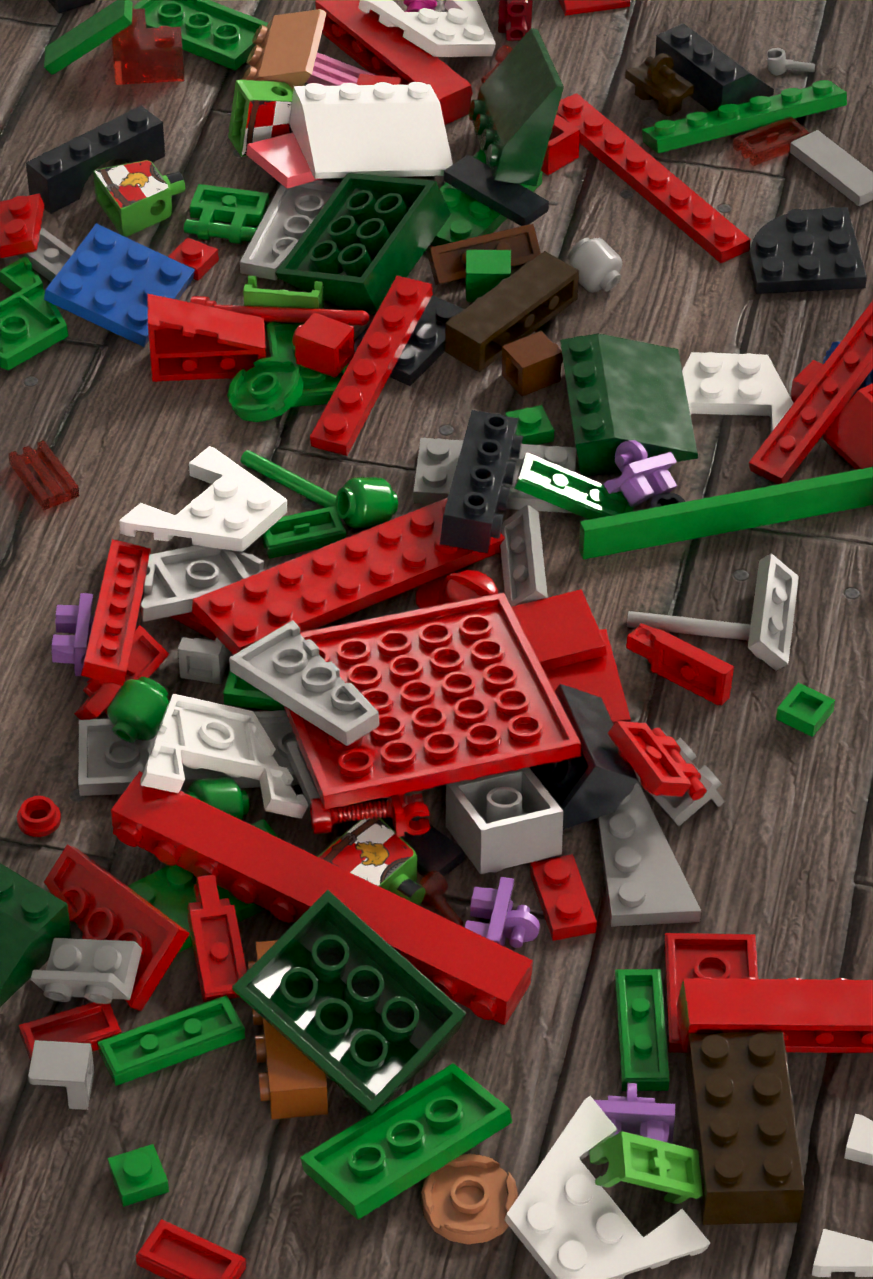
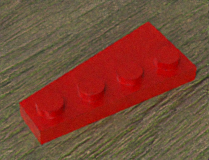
M67 844L44 880V883L52 895L67 903L69 919L76 922L84 934L82 936L83 939L135 941L142 948L131 998L126 1000L131 1008L142 1011L190 933L79 849Z

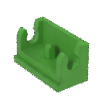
M248 275V284H245L243 290L244 306L324 309L323 282L315 281V290H312L311 293L281 289L257 288L256 276Z
M623 1131L589 1150L590 1163L600 1165L609 1162L606 1174L599 1176L595 1180V1184L598 1186L609 1188L623 1181L668 1192L664 1200L673 1204H680L689 1198L697 1199L703 1196L698 1150Z

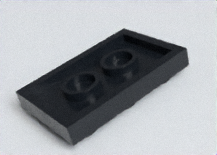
M432 295L389 377L411 386L445 352L446 323L452 316L458 315L464 309ZM369 326L354 340V354Z

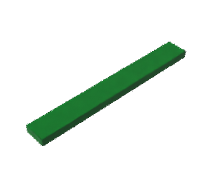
M873 467L580 521L579 551L584 560L873 505Z

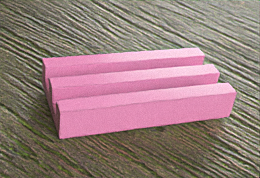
M317 52L312 75L306 83H317L323 86H340L343 83L356 84L359 74H375Z

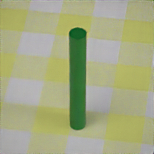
M246 450L243 453L241 464L325 508L336 507V495L250 450Z

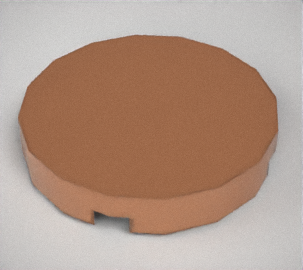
M476 1154L460 1155L427 1176L421 1192L424 1218L432 1229L449 1241L463 1244L488 1242L503 1234L509 1227L504 1220L505 1216L518 1198L516 1182L509 1171L507 1174L505 1170L500 1168V1163L492 1158Z

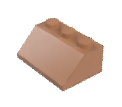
M318 9L274 15L266 27L260 25L252 40L255 47L252 49L246 62L250 67L245 72L242 80L285 82L289 84L292 90L294 86H304L313 72L327 12Z

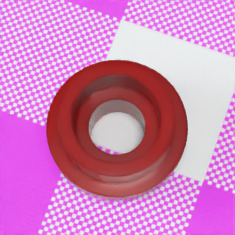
M33 796L26 799L17 813L19 829L24 834L32 837L47 836L56 831L61 823L59 808L50 798L45 796Z

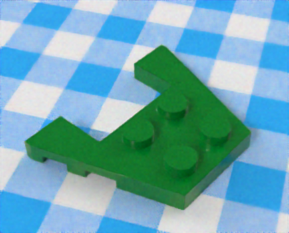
M26 256L0 270V282L15 293L0 302V368L8 371L68 337V328L56 305L44 300L43 282L33 272L32 263Z

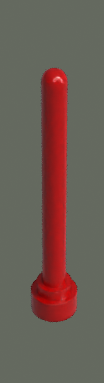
M192 296L190 303L264 318V322L305 323L313 313L348 325L364 326L369 322V314L362 310L217 305L216 301H212L206 296Z

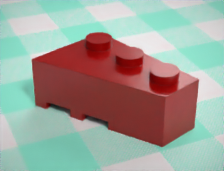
M147 293L152 382L234 378L244 368L247 372L255 367L253 362L266 358L264 318Z

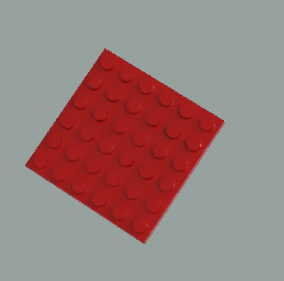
M504 593L300 633L305 640L311 639L319 647V655L326 662L332 661L339 669L341 679L345 683H352L379 712V726L346 746L284 706L324 809L344 807L354 803L387 798L397 794L430 789L464 780H474L479 777L517 771L522 768L581 756V742Z

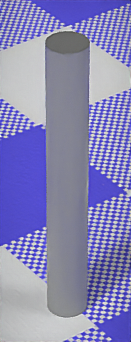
M634 611L628 612L627 627L637 628L642 623L665 632L749 641L751 624Z

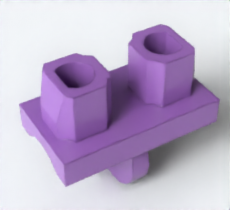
M636 440L625 441L617 447L615 453V463L621 470L622 475L606 481L604 486L609 494L621 491L630 507L639 505L651 496L654 497L665 492L670 493L677 487L676 482L668 471L677 461L671 452L647 458L648 453L641 443Z
M88 593L80 594L79 606L57 605L56 633H75V635H53L52 662L75 664V676H81L94 619L91 615L93 594Z
M501 877L498 889L474 887L470 916L491 919L488 924L467 920L465 928L502 946L505 945L507 937L510 939L509 944L512 947L520 948L523 942L533 941L537 938L540 923L534 915L530 914V908L526 905H519L517 910H513L511 895L514 879Z
M627 1083L626 1097L608 1096V1100H594L617 1128L616 1134L623 1131L672 1144L675 1104L655 1103V1098L637 1097L636 1083Z

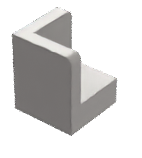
M182 637L178 647L180 678L221 684L232 653L218 638L214 641Z
M35 1040L28 1074L29 1083L32 1085L65 1086L69 1109L88 1110L94 1077L91 1044Z

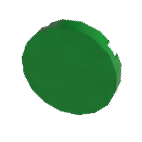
M276 356L262 358L253 362L255 367L247 372L244 368L236 374L229 385L227 397L235 414L246 421L261 422L278 417L294 406L302 395L304 381L301 373L288 358Z

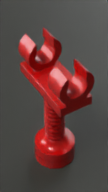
M405 793L388 797L386 801H377V803L376 801L364 802V804L361 802L359 804L355 803V805L351 804L330 809H324L320 798L310 799L313 834L332 832L333 825L338 823V821L346 822L347 820L351 821V819L352 821H358L360 818L361 820H364V818L367 820L369 818L373 819V817L377 819L378 817L382 818L383 816V818H386L387 816L392 818L396 837L404 836V832L411 835H422L431 828L429 819H420L418 821H411V819L416 816H430L428 806L424 804L422 793L406 796L404 795Z

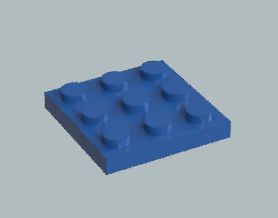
M96 223L46 288L44 300L145 347L149 341L147 293L179 300L192 282L195 269Z

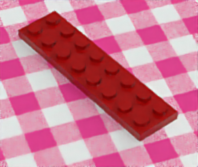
M445 498L194 598L192 612L234 655L292 620L300 627V633L311 631L500 553V544L504 541L505 537L501 533L499 538L492 537L488 553L440 544L443 514L448 499Z

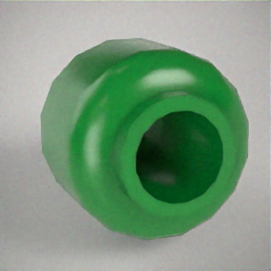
M379 477L351 478L339 489L336 497L338 516L350 528L370 529L388 522L398 509L397 494L385 479Z
M140 677L138 680L130 679L124 682L107 708L108 718L114 725L112 728L114 734L129 743H134L136 739L142 741L152 740L158 733L169 703L167 690L156 681L147 677Z
M228 776L195 780L190 784L187 792H184L242 821L243 815H247L249 811V799L246 791L240 789L237 782Z

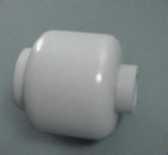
M584 238L577 242L570 250L567 257L569 259L568 264L579 270L578 283L586 291L593 293L603 289L607 292L620 281L621 275L619 272L622 268V259L602 238Z

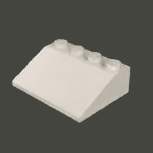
M380 82L375 85L343 83L340 86H323L311 83L306 86H294L289 125L315 179L345 178L348 173L388 177L444 176V170L453 165L440 102L430 84L412 82L409 85H392Z

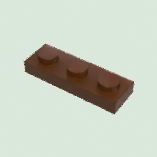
M534 224L439 245L426 250L435 286L466 278L467 250H511V267L524 265L541 254Z

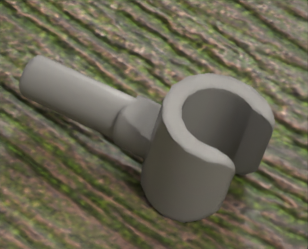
M772 48L767 52L768 70L773 75H781L786 70L792 69L808 72L815 71V64L786 60V53L781 48Z

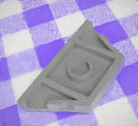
M199 545L150 554L144 585V597L141 603V620L145 622L192 612L194 598L265 571L264 561L244 552Z

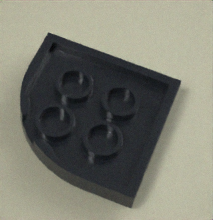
M848 207L807 210L792 209L787 214L781 215L765 224L752 241L749 266L756 294L866 288L867 275Z

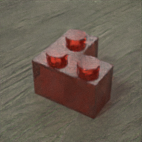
M132 8V24L112 37L115 84L185 81L181 27L159 26L157 28H146L145 8Z

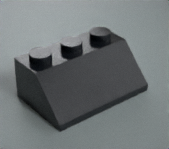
M680 24L656 35L655 57L664 53L673 59V71L694 85V92L690 97L708 111H716L721 105H739L750 102V99L756 96L770 97L774 94L773 88L685 24Z
M559 684L555 693L581 742V756L529 768L563 810L564 830L615 812L625 797L632 792L638 778L632 766L621 758L618 753V747L607 734L614 724L602 698Z

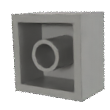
M529 767L517 771L479 777L474 780L446 784V828L480 874L498 872L505 868L562 855L563 810Z

